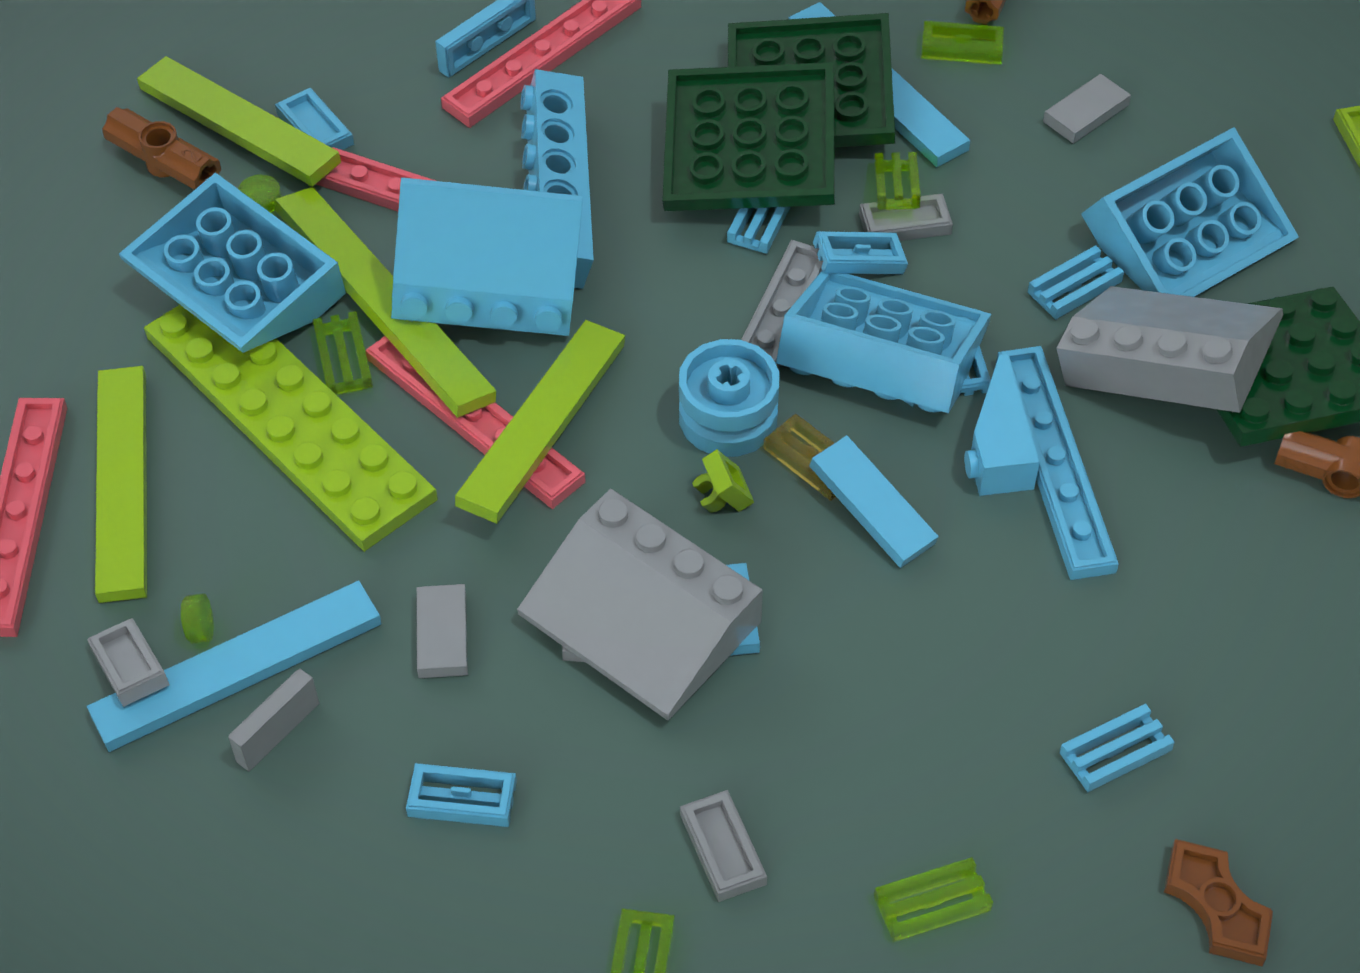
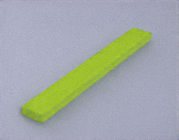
M313 187L275 199V211L286 224L338 262L345 291L457 418L496 402V389L436 323L391 319L393 275Z

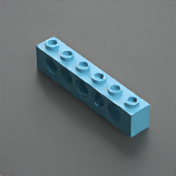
M535 69L531 84L523 86L520 100L521 110H526L527 112L522 122L521 138L526 139L528 142L523 152L522 168L529 171L525 178L523 190L583 196L574 288L583 289L594 260L584 80L581 76Z

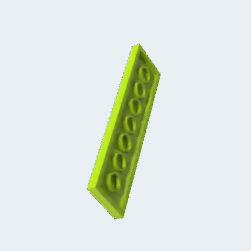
M181 305L144 326L147 339L364 552L438 500L436 489L278 339L275 338L242 353Z

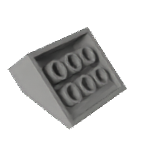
M1110 286L1071 318L1056 348L1065 386L1240 413L1282 319L1283 309Z
M610 488L579 518L517 608L518 615L563 647H566L573 654L663 718L669 720L761 623L763 590Z

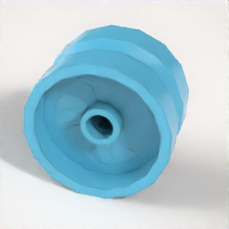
M719 339L705 343L688 354L679 371V425L685 438L701 451L710 454L718 449L726 457H738L755 452L771 439L777 428L779 370L773 358L759 346L736 339Z

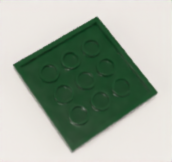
M889 13L728 23V67L834 62L835 147L895 144Z
M834 62L668 70L662 196L664 211L835 205Z
M1335 287L1320 288L1247 303L1282 308L1283 316L1240 413L1216 409L1239 446L1243 447L1281 439L1284 437V434L1293 432L1310 433L1360 422V321Z

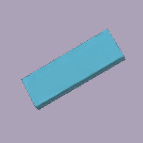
M497 0L436 40L439 72L449 78L536 20L535 0Z
M847 435L811 459L809 467L899 568H902L936 544L939 536Z

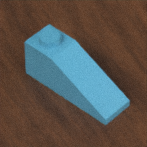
M1001 354L998 357L974 430L971 450L965 451L964 455L967 477L969 479L975 478L979 496L1034 490L1040 461L1008 354Z

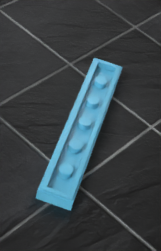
M818 2L788 17V19L832 17L835 15L821 2ZM892 68L895 129L935 167H939L969 151L970 139Z
M1036 346L998 352L997 360L1001 354H1008L1040 461L1036 481L1070 580L1115 574L1119 563L1042 347Z
M358 580L165 669L164 672L170 685L123 707L116 693H113L87 705V709L108 752H111L382 625L381 618Z

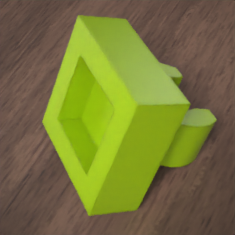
M718 449L702 458L708 473L699 475L692 484L702 494L713 488L712 493L700 501L705 509L711 513L717 512L727 502L740 512L754 503L739 466Z

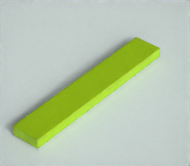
M167 56L137 78L139 87L144 92L312 187L341 163L340 154L337 150Z
M588 320L583 322L455 495L456 507L496 524L499 522L623 349L625 344L624 334Z
M143 366L98 371L95 595L98 603L147 597L146 373Z

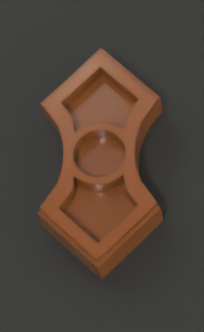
M1175 839L1171 849L1164 893L1184 901L1199 915L1208 933L1209 953L1263 966L1267 957L1273 911L1264 905L1254 902L1240 890L1231 876L1227 851Z

